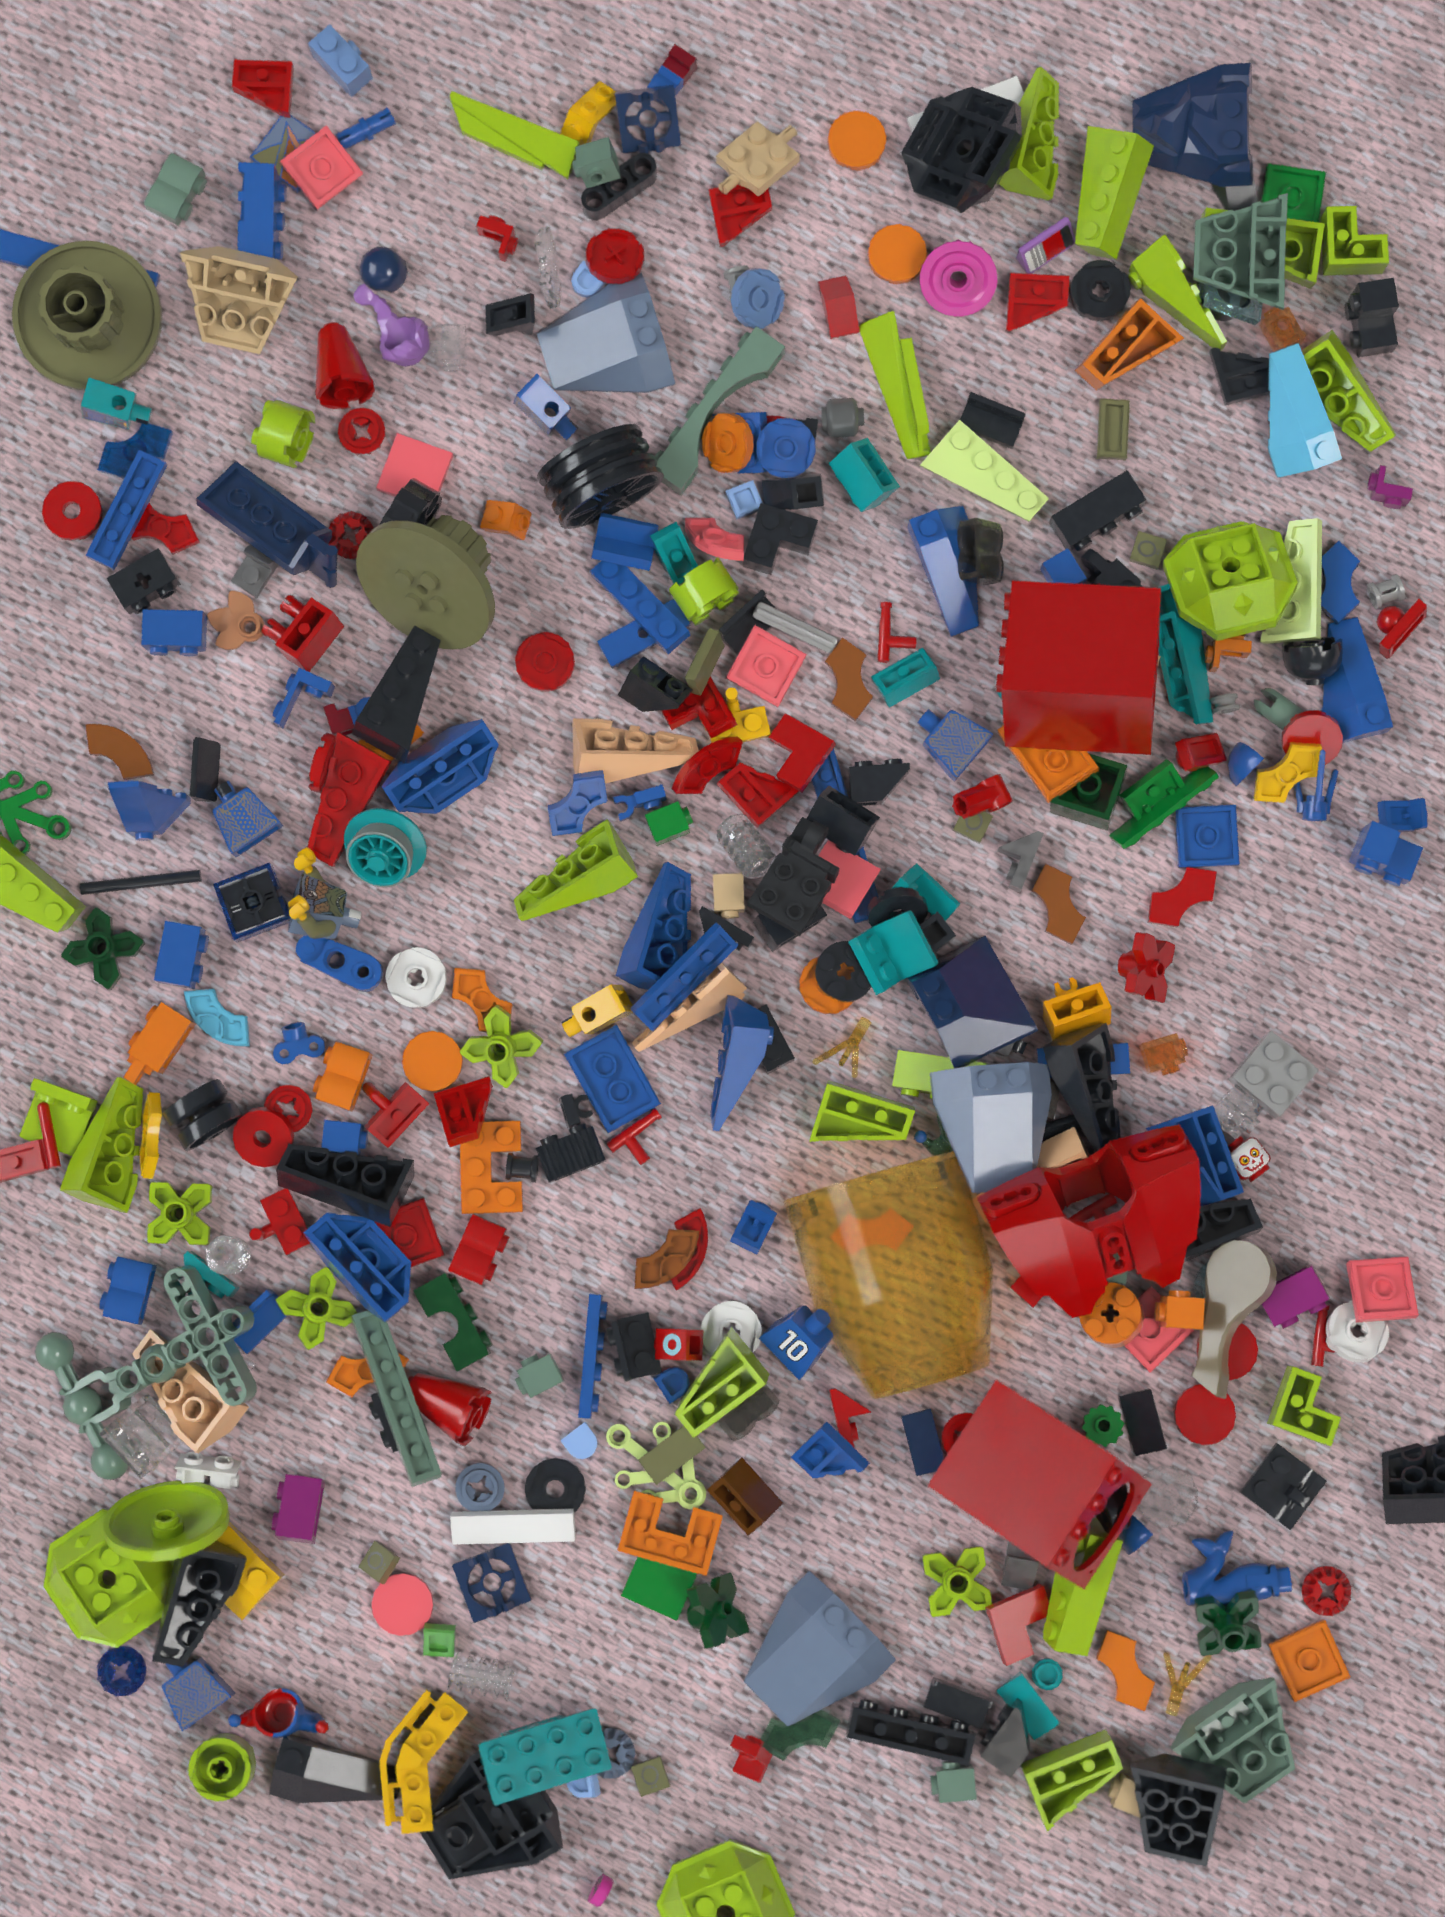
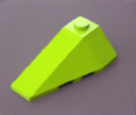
M1038 67L1018 104L1021 107L1022 143L1010 163L1009 170L1003 175L999 184L1010 192L1051 200L1058 177V164L1053 163V148L1059 147V137L1054 136V120L1059 117V82L1045 69Z
M1164 234L1131 263L1128 278L1136 290L1141 289L1147 298L1212 348H1220V351H1222L1227 340L1210 309L1206 306L1201 307L1200 291L1197 285L1188 282L1185 278L1183 270L1187 267L1166 234Z
M1333 329L1302 350L1328 418L1342 428L1345 434L1370 452L1396 436L1352 357Z
M608 819L584 833L575 841L579 847L567 858L561 854L555 860L557 865L548 876L544 874L539 875L514 899L518 918L521 921L613 893L638 877L632 857Z
M121 1077L115 1079L69 1161L60 1191L83 1202L128 1213L138 1181V1174H133L134 1156H139L140 1146H135L134 1144L135 1129L141 1126L143 1088Z

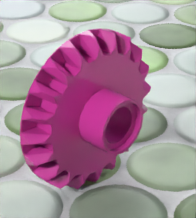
M959 239L954 242L946 241L943 245L935 247L927 255L921 267L920 287L926 301L942 314L954 317L974 314L984 308L995 293L997 287L996 265L990 254L982 246H977L971 241H960ZM956 271H961L966 274V278L956 281L952 279L951 275Z

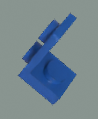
M299 668L297 673H292L287 681L285 689L288 692L284 701L280 700L274 709V723L278 727L284 728L303 686L306 687L304 692L321 699L322 695L331 698L335 689L333 683Z

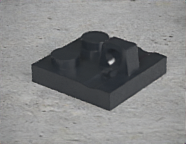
M1275 1443L1240 1493L1287 1529L1292 1530L1327 1480L1278 1443Z

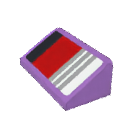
M1064 217L1018 249L1016 259L1027 274H1032L1075 244L1074 232L1068 217Z

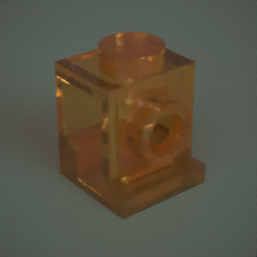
M1289 306L1284 308V310L1273 307L1263 314L1265 318L1262 319L1259 327L1273 352L1295 343H1299V345L1303 343L1307 335L1304 330H1301ZM1284 322L1287 329H1280L1278 323Z

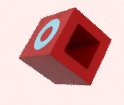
M656 1328V1337L654 1339L655 1359L703 1361L704 1330Z

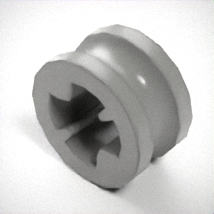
M1225 694L1211 698V703L1215 705V709L1212 710L1213 714L1218 715L1239 710L1240 706L1235 703V700L1238 698L1237 694Z

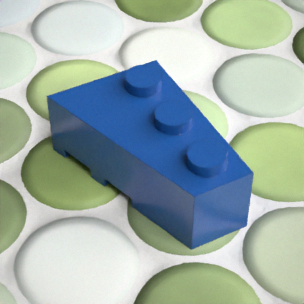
M238 162V172H241L243 176L242 191H238V201H241L240 220H238V250L282 260L283 242L279 241V231H284L285 214L281 213V202H286V184H282L273 163Z

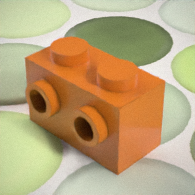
M1169 1290L1168 1296H1161L1160 1302H1155L1154 1319L1159 1321V1327L1203 1330L1205 1298H1190L1191 1291Z

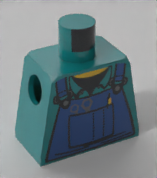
M88 378L81 403L83 419L127 430L130 428L131 421L148 425L152 413V408L137 404L136 393L93 378ZM118 405L125 407L122 410L115 409V407Z

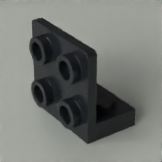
M649 1312L610 1321L612 1327L606 1328L610 1346L616 1345L619 1357L613 1359L617 1377L623 1376L626 1382L662 1372L660 1359H655V1338Z

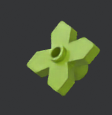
M495 1005L484 1018L488 1036H471L460 1050V1054L472 1063L487 1060L492 1064V1079L504 1088H508L519 1074L515 1057H532L543 1043V1039L530 1029L511 1034V1014L499 1005ZM497 1043L501 1044L505 1048V1050H501L498 1047Z
M151 1182L149 1201L161 1210V1215L148 1224L147 1242L168 1244L175 1234L180 1231L190 1245H209L211 1227L196 1214L212 1203V1185L192 1183L180 1197L171 1183ZM179 1208H183L184 1211L181 1220L176 1217V1211Z
M324 1267L310 1277L309 1295L290 1289L275 1300L284 1315L304 1317L298 1338L306 1350H310L324 1341L326 1322L344 1328L352 1323V1315L357 1314L351 1302L332 1300L331 1297L337 1281L328 1267ZM314 1303H319L322 1306V1312L318 1315L311 1311V1306Z
M983 1547L964 1548L955 1565L941 1552L924 1554L922 1556L924 1573L941 1583L928 1597L932 1617L950 1615L959 1599H962L974 1611L986 1610L985 1607L992 1604L990 1589L974 1580L978 1573L986 1566ZM955 1575L961 1576L963 1580L962 1584L958 1587L951 1584V1579Z

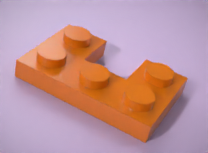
M521 1121L483 1122L479 1139L460 1144L462 1214L523 1212L522 1182H492L491 1152H522Z
M634 1490L617 1551L707 1576L723 1515L693 1507L685 1537L655 1529L663 1498Z

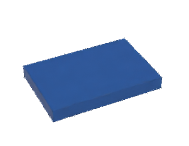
M617 1025L564 1054L608 1134L661 1105Z

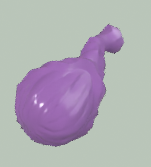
M366 284L358 286L354 292L355 301L360 305L373 306L374 311L377 313V323L381 329L380 351L382 358L404 367L420 362L430 348L428 326L425 324V321L416 317H398L391 311V307L386 303V300L376 295L371 289L366 287Z

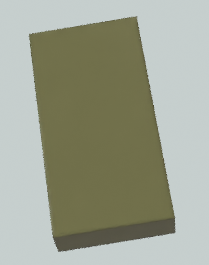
M1100 398L1096 459H1127L1130 400Z
M709 628L685 676L688 686L693 689V694L701 696L725 647L718 630Z
M682 1426L638 1461L657 1485L706 1447L698 1436L693 1438L688 1430Z

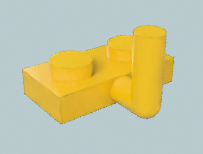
M733 687L726 690V703L737 722V726L712 739L710 738L711 743L729 737H739L743 742L769 737L771 733L765 706L741 711L737 690Z

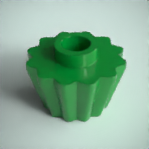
M1100 1404L1097 1408H1090L1089 1414L1084 1416L1085 1423L1082 1429L1086 1431L1087 1439L1092 1440L1097 1445L1101 1444L1107 1447L1110 1443H1117L1118 1437L1123 1435L1121 1428L1125 1423L1120 1419L1121 1413L1114 1411L1113 1406L1105 1407ZM1101 1420H1106L1109 1423V1428L1104 1432L1098 1428V1423Z

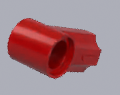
M997 774L983 780L975 787L955 794L952 807L956 815L966 819L987 810L989 813L994 812L998 808H1003L1012 803L1013 799L1001 774Z

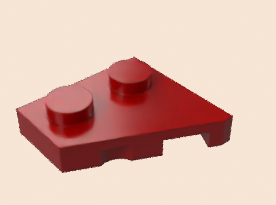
M736 185L728 194H724V191L721 192L719 187L709 189L720 247L727 245L772 211L769 188L760 196L740 185Z
M1010 273L1006 332L1014 331L1068 306L1070 276Z
M739 763L717 783L720 789L756 828L760 827L799 793L798 790L786 783L776 780L775 776L765 772H757L753 767L743 763Z

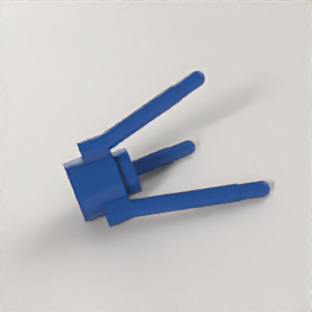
M1321 750L1319 754L1315 795L1306 796V801H1304L1300 781L1294 785L1297 813H1303L1302 820L1327 821V814H1330L1338 770H1333L1326 797L1322 796L1325 750Z

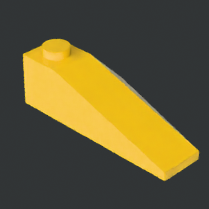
M229 1521L227 1529L217 1541L246 1556L247 1560L239 1587L233 1596L230 1595L225 1605L243 1620L285 1574Z

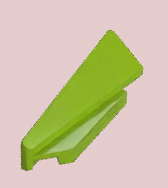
M451 91L449 95L451 104L463 135L537 169L543 170L546 165L564 178H569L573 170L572 161L576 160L575 147L580 146L577 140Z
M890 311L862 323L859 326V331L906 458L925 457L931 453L927 433H929V422L912 337L899 340L895 311Z

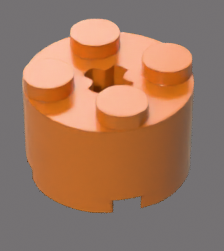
M1108 1282V1285L1105 1286L1106 1292L1096 1302L1092 1314L1079 1316L1084 1331L1093 1341L1104 1347L1118 1348L1127 1345L1139 1334L1144 1322V1313L1139 1300L1130 1289L1118 1283ZM1111 1308H1114L1115 1312L1119 1314V1316L1113 1318V1322H1109L1104 1317V1314L1109 1313Z

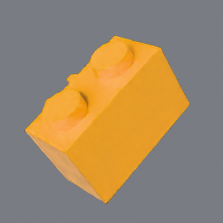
M1073 977L1069 978L1071 988L1069 990H1062L1058 982L1054 984L1056 997L1043 1001V1020L1052 1040L1060 1035L1100 1023L1111 1024L1112 1007L1100 982L1078 990L1077 981Z

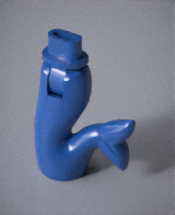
M1226 1531L1220 1534L1215 1541L1208 1538H1196L1192 1540V1543L1206 1557V1561L1199 1567L1183 1572L1184 1599L1187 1605L1195 1606L1194 1600L1196 1598L1213 1596L1224 1606H1227L1237 1592L1254 1590L1258 1601L1271 1596L1279 1597V1593L1292 1591L1289 1567L1276 1568L1275 1564L1268 1566L1262 1563H1249L1239 1566L1219 1580H1215L1224 1565L1234 1531Z

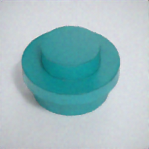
M1041 1659L1033 1666L1032 1679L1040 1689L1053 1690L1060 1685L1063 1679V1671L1055 1660Z

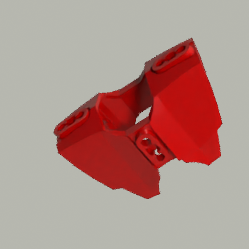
M1178 1124L1111 1140L1102 1149L1088 1158L1063 1167L1044 1168L1039 1166L976 1198L994 1236L1024 1281L1037 1296H1049L1071 1318L1092 1314L1096 1302L1106 1292L1107 1279L1115 1275L1135 1269L1137 1274H1140L1143 1279L1152 1280L1162 1288L1180 1279L1187 1246L1197 1239L1201 1191L1199 1158L1184 1130ZM1105 1192L1120 1198L1126 1203L1120 1211L1087 1223L1069 1219L1063 1212L1065 1206L1068 1207L1074 1202L1096 1194H1106ZM1114 1254H1118L1120 1259L1116 1261Z

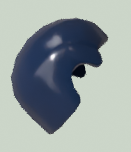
M374 247L363 255L359 272L361 280L370 289L376 292H395L405 283L408 269L406 261L395 250L388 247Z

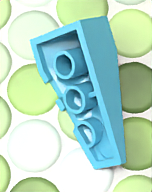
M1299 343L1269 353L1270 410H1268V421H1270V439H1268V451L1276 476L1279 478L1315 470L1341 460L1342 456L1334 430Z

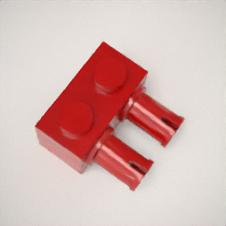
M288 595L285 600L289 604L282 601L280 610L294 618V620L286 628L274 618H270L267 623L271 625V628L264 625L262 634L276 642V647L287 660L301 669L310 672L345 626L332 610L312 597L305 605L294 596Z

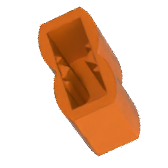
M337 1041L333 1047L329 1046L323 1059V1063L327 1064L323 1076L318 1075L313 1087V1092L317 1093L315 1099L353 1112L373 1055Z

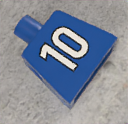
M802 1305L775 1321L758 1339L800 1380L816 1364L834 1336L833 1332L827 1327L831 1322V1318L825 1310L817 1309L813 1313L807 1306Z

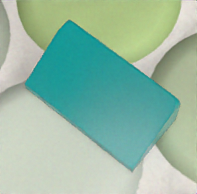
M921 648L874 674L871 678L890 708L940 680L937 666L924 648Z
M1021 1671L996 1690L1006 1704L1012 1705L1016 1698L1022 1701L1028 1733L1034 1741L1060 1724Z

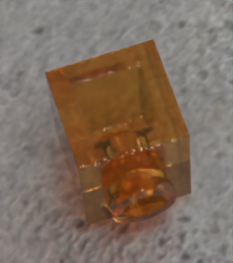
M1177 1033L1139 1045L1147 1074L1161 1071L1162 1076L1178 1072L1180 1071L1179 1065L1185 1063V1056H1188L1186 1043L1183 1038H1178Z

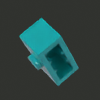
M868 437L850 443L829 462L836 478L843 484L851 496L852 502L858 507L860 512L879 506L900 487Z

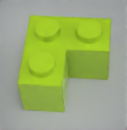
M1327 206L1321 216V223H1325L1322 239L1323 276L1383 274L1389 264L1388 234L1358 235L1357 206Z
M1293 1366L1286 1367L1267 1424L1331 1447L1341 1417L1312 1407L1322 1377Z

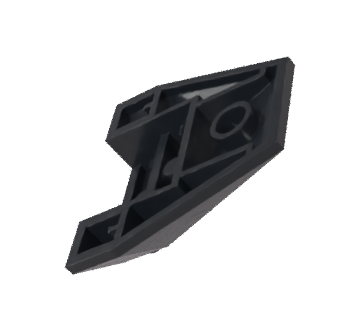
M479 1751L468 1758L431 1806L433 1831L420 1832L449 1880L538 1864L563 1848L558 1810L547 1792L544 1790L494 1805Z

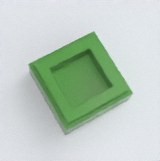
M425 1623L423 1656L454 1658L456 1625Z

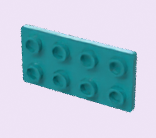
M595 1708L569 1716L558 1715L502 1732L500 1737L478 1744L494 1805L509 1802L612 1768L598 1712Z

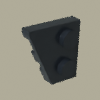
M1220 348L1210 349L1209 354L1224 406L1270 394L1269 358H1254L1250 354L1240 352L1238 354L1220 351Z

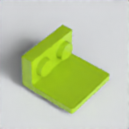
M34 1078L30 1090L36 1091L21 1129L20 1137L29 1141L43 1139L37 1105L41 1102H46L50 1107L58 1151L73 1156L88 1129L98 1101Z

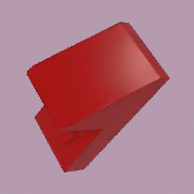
M831 1388L829 1392L838 1432L855 1448L853 1441L859 1440L855 1422L849 1423L848 1418L871 1413V1411L836 1388Z

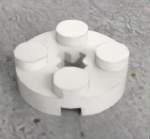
M420 947L407 949L396 954L389 962L385 975L388 990L392 997L403 1006L415 1009L428 1007L437 1001L443 994L447 984L446 968L439 957L430 950ZM417 970H421L424 982L412 986V980L408 978L410 972L416 973Z
M726 1301L714 1306L705 1315L701 1330H704L703 1343L711 1355L726 1335L722 1333L723 1327H729L730 1323L736 1324V1329L740 1330L741 1339L752 1353L758 1348L760 1344L758 1338L762 1335V1327L757 1314L749 1306L737 1301Z
M1349 1301L1338 1306L1328 1317L1326 1323V1343L1340 1357L1351 1362L1366 1363L1382 1352L1387 1345L1389 1328L1387 1324L1385 1325L1384 1321L1356 1323L1353 1301ZM1356 1324L1361 1326L1360 1331L1364 1333V1337L1359 1336L1357 1338L1353 1336L1350 1328H1354Z

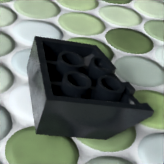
M1445 1435L1437 1437L1438 1443L1423 1447L1419 1443L1382 1453L1383 1505L1386 1524L1445 1523Z
M1167 1753L1131 1763L1136 1802H1138L1140 1813L1139 1820L1144 1851L1207 1867L1225 1789L1227 1768Z

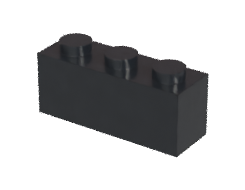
M1126 470L1052 515L1049 524L1065 549L1068 548L1070 551L1076 549L1079 552L1092 543L1091 538L1099 533L1102 536H1106L1118 527L1116 523L1125 517L1130 521L1143 512L1142 507L1147 499L1129 471Z

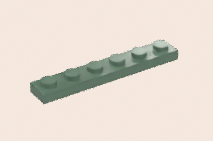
M368 1310L352 1315L355 1331L411 1487L441 1478L440 1467L387 1322H383Z

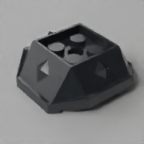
M974 87L957 91L945 98L941 96L931 99L901 152L904 163L907 165L914 193L923 199L959 213H963L971 206L990 201L1003 175L1009 170L1010 163L1022 143L1021 107L1014 101Z

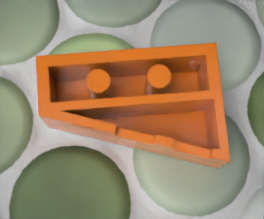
M1140 298L1129 307L1076 368L1075 372L1097 391L1176 345L1184 337Z

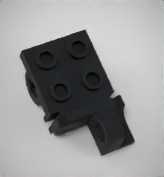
M802 817L792 834L782 844V854L778 853L749 899L747 906L801 936L806 926L816 916L825 895L831 889V884L835 883L839 875V867L816 855L828 835V827L816 820L811 822Z

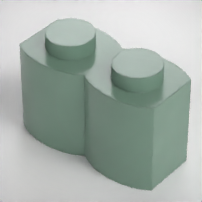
M171 153L162 166L157 180L148 192L144 202L146 209L177 226L180 225L182 220L187 221L193 210L192 200L196 194H202L207 184L203 168Z

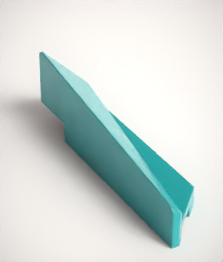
M1169 583L1157 587L1161 588L1159 656L1170 706L1193 718V723L1196 725L1212 723L1213 713L1202 630L1179 616Z

